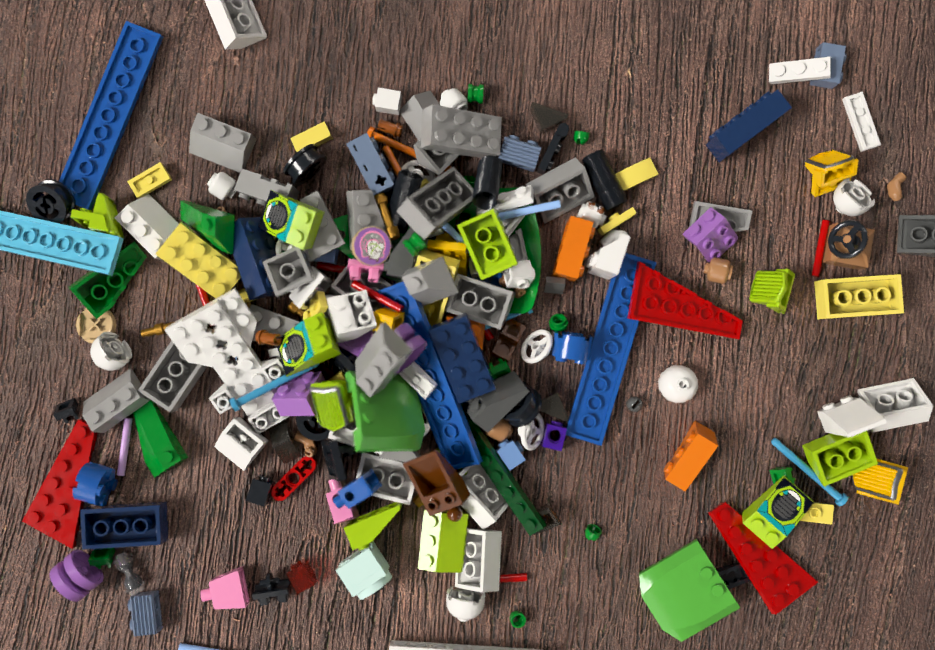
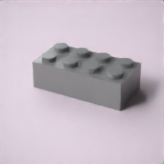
M430 105L422 110L421 149L478 158L488 155L497 157L500 155L502 117Z
M453 166L407 197L397 212L424 241L473 203L474 188Z
M171 340L138 391L167 411H178L207 366L187 362Z

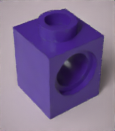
M552 421L551 424L546 423L542 447L562 451L567 428L562 427L563 423ZM552 430L559 431L558 439H550L549 434Z

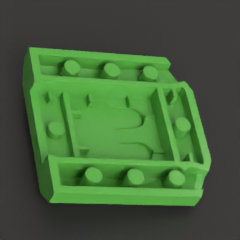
M356 371L345 373L347 393H352L357 430L353 431L356 452L419 450L425 433L421 402L416 390L399 374H395L383 390L369 397L356 383Z
M697 539L639 572L641 597L662 630L681 642L740 609L736 599Z

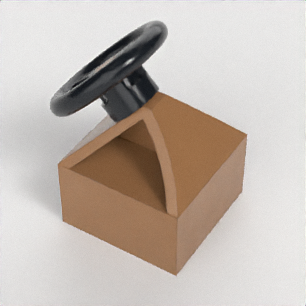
M846 220L829 225L822 263L856 270L868 268L875 230L865 228L863 224L855 220Z

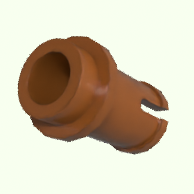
M380 119L377 130L392 134L396 138V136H401L403 126L398 122L395 124Z
M265 329L258 331L255 335V340L260 345L279 346L282 341L280 334L270 333Z

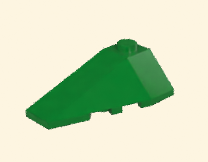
M181 200L180 219L217 250L233 254L235 215Z
M132 242L120 250L113 276L89 271L68 288L97 319L114 306L116 300L127 287L126 285L147 256L135 242Z
M150 400L133 412L144 461L154 478L188 458L154 401Z

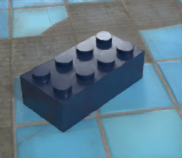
M778 89L773 93L768 91L755 103L753 102L743 112L737 114L727 124L721 126L709 136L710 141L706 146L717 161L721 162L792 107Z
M261 217L239 218L234 221L233 255L249 300L276 296L263 265V261L276 256V242L273 235L258 227Z
M467 312L430 326V336L458 404L496 390V384Z
M167 502L105 505L104 507L89 506L80 510L82 550L161 545L169 540Z

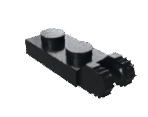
M561 123L558 126L538 167L537 173L543 175L546 170L550 171L554 163L551 158L554 153L558 154L562 146L559 142L565 140L568 134L569 126L566 123Z

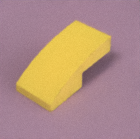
M647 158L615 175L623 191L657 176L658 172L651 158Z

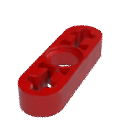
M307 456L301 458L273 486L271 490L272 497L277 501L285 500L317 468L316 458ZM304 460H311L312 469L308 467L302 473L299 469L305 465ZM291 473L299 475L300 480L298 483L290 481L289 476ZM286 484L290 486L284 490L285 496L282 494L280 496L277 495V487L281 489Z

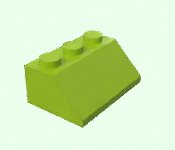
M867 431L852 437L828 434L802 445L809 465L824 487L878 464Z
M426 509L424 510L418 569L431 572H463L469 513H463L459 521L452 522L447 517L448 510L429 516Z

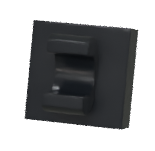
M75 398L60 403L56 406L53 416L57 421L63 419L66 424L69 423V416L71 415L77 420L80 415L77 410L79 403Z

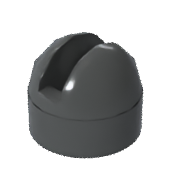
M633 396L627 400L626 406L630 411L638 412L641 410L643 403L640 398ZM638 400L639 403H638V404L636 405V407L633 409L632 406H633V405L636 403V401Z

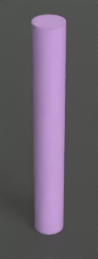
M133 418L124 419L117 469L118 476H125Z

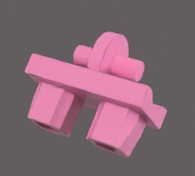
M348 259L347 271H349L350 280H360L361 272L369 273V282L378 283L383 272L384 263L368 266L363 265L357 259Z

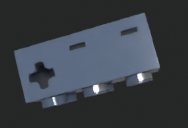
M365 133L346 143L373 195L375 196L379 193H384L386 197L392 195L396 179L392 171L387 172L389 166L383 154L378 155L381 151L374 137L370 138Z

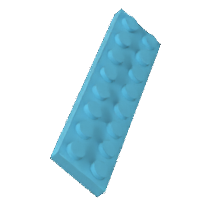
M0 211L1 251L113 276L123 238Z

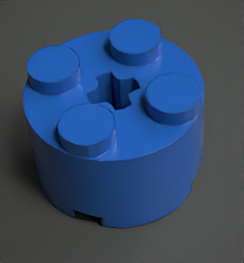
M555 331L551 355L555 356V361L567 362V359L575 361L574 363L586 364V361L590 360L593 336L588 335L587 339L581 333L562 331V335H558V331Z
M94 462L84 464L75 479L78 482L77 488L73 487V497L83 502L104 507L107 504L111 490L114 491L118 484V480L115 479V469Z

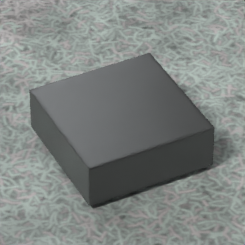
M547 276L544 293L563 294L566 278Z

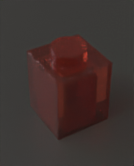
M308 560L295 562L287 572L297 594L314 586L318 581Z

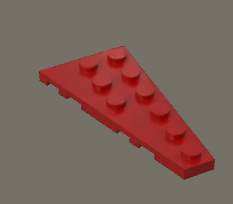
M637 262L627 319L740 339L743 320L713 305L710 301L699 297L696 293L677 282L666 278L658 271L652 270L644 263Z
M78 419L22 520L27 525L71 549L76 547L77 541L75 539L80 526V510L83 509L84 505L83 501L74 499L73 487L77 488L78 482L75 479L84 464H90L97 432H92L87 422L83 419Z
M726 502L720 503L708 512L771 614H778L818 583L817 580L780 548L775 546L772 549L742 523V516Z

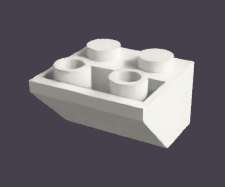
M366 290L327 298V312L336 343L357 339L377 327Z
M241 417L233 418L221 433L214 447L245 471L269 440L262 434H258Z

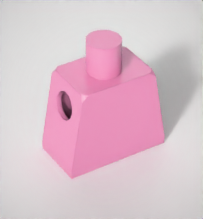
M329 480L331 492L326 493L334 523H344L359 517L356 505L349 509L346 505L340 509L336 507L333 498L339 495L338 491L343 487L341 481Z
M243 566L210 580L209 588L203 589L200 592L201 600L203 602L212 600L214 609L246 608L250 603Z

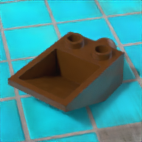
M437 449L403 463L429 516L448 510L447 517L450 521L457 522L462 518L463 513L458 506L466 501L470 492L460 474Z

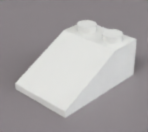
M312 266L313 281L290 291V299L298 308L307 310L310 300L313 299L317 291L326 292L333 283L330 278L314 266Z
M851 395L841 398V402L836 404L833 402L822 406L823 409L817 411L826 433L845 437H852L887 423L884 417L861 398H855Z

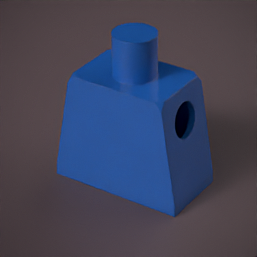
M370 469L338 491L339 495L333 498V502L339 509L344 505L349 509L374 494L382 484L373 469Z

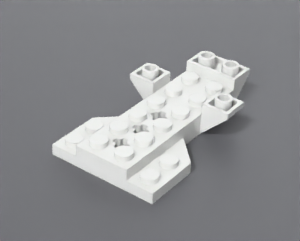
M236 288L165 328L166 333L187 362L213 367L223 380L224 384L209 397V400L219 414L232 408L229 399L233 397L238 399L285 375L283 365L278 358L260 361L252 349L251 343L257 320ZM209 323H210V325H214V324H215V325H216V326H215V329H211V328L208 329V328H207L208 324H209ZM219 340L226 341V345H219ZM231 355L232 357L237 356V360L235 361L229 359ZM279 387L241 405L248 416V421L258 434L289 417L280 416L272 401V397Z

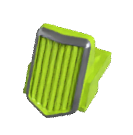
M346 380L322 381V383L311 384L310 394L317 422H319L320 426L335 433L346 427L349 422H354L352 393H347Z

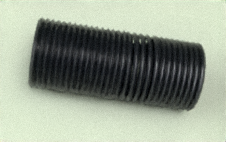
M600 149L584 157L582 163L592 180L591 182H593L592 184L606 211H610L624 204L628 199L621 184H619L620 182H618L619 180H617L618 178H616L615 172H613L614 170L604 153L605 151Z
M484 156L478 163L472 201L481 210H490L497 205L503 164L495 156Z
M408 170L399 171L388 207L393 224L398 226L399 233L407 232L409 224L400 216L397 210L407 197L420 189L423 180L421 175Z

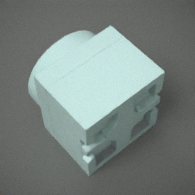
M374 541L370 543L368 548L360 551L357 550L342 560L335 570L352 597L357 595L360 600L381 591L383 586L392 578L388 570L390 565Z

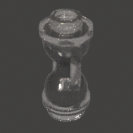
M124 551L114 556L116 560L112 563L113 565L115 564L119 571L125 574L126 593L129 592L130 596H133L145 589V582L142 581L140 575L132 571V553L127 554Z

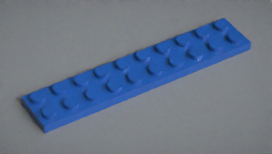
M128 21L123 26L59 180L72 192L77 206L91 211L163 40L161 34Z
M625 253L618 275L610 279L592 340L590 360H587L584 365L566 425L567 436L602 446L639 323L637 320L627 319L637 262L644 263L652 270L655 269L657 262Z
M404 281L377 291L404 306L402 311L404 312V323H408L415 330L414 336H421L427 342L426 348L415 362L438 385L426 399L418 392L417 394L440 453L454 469L480 464L483 461L462 406L458 404L430 336V324L422 303L410 296Z

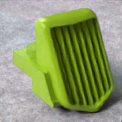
M98 193L93 213L91 210L80 208V211L72 209L70 217L84 228L119 236L124 239L121 224L115 219L118 215L116 205L104 193Z
M789 269L757 271L751 286L749 301L767 305L768 308L775 312L785 314L795 273Z

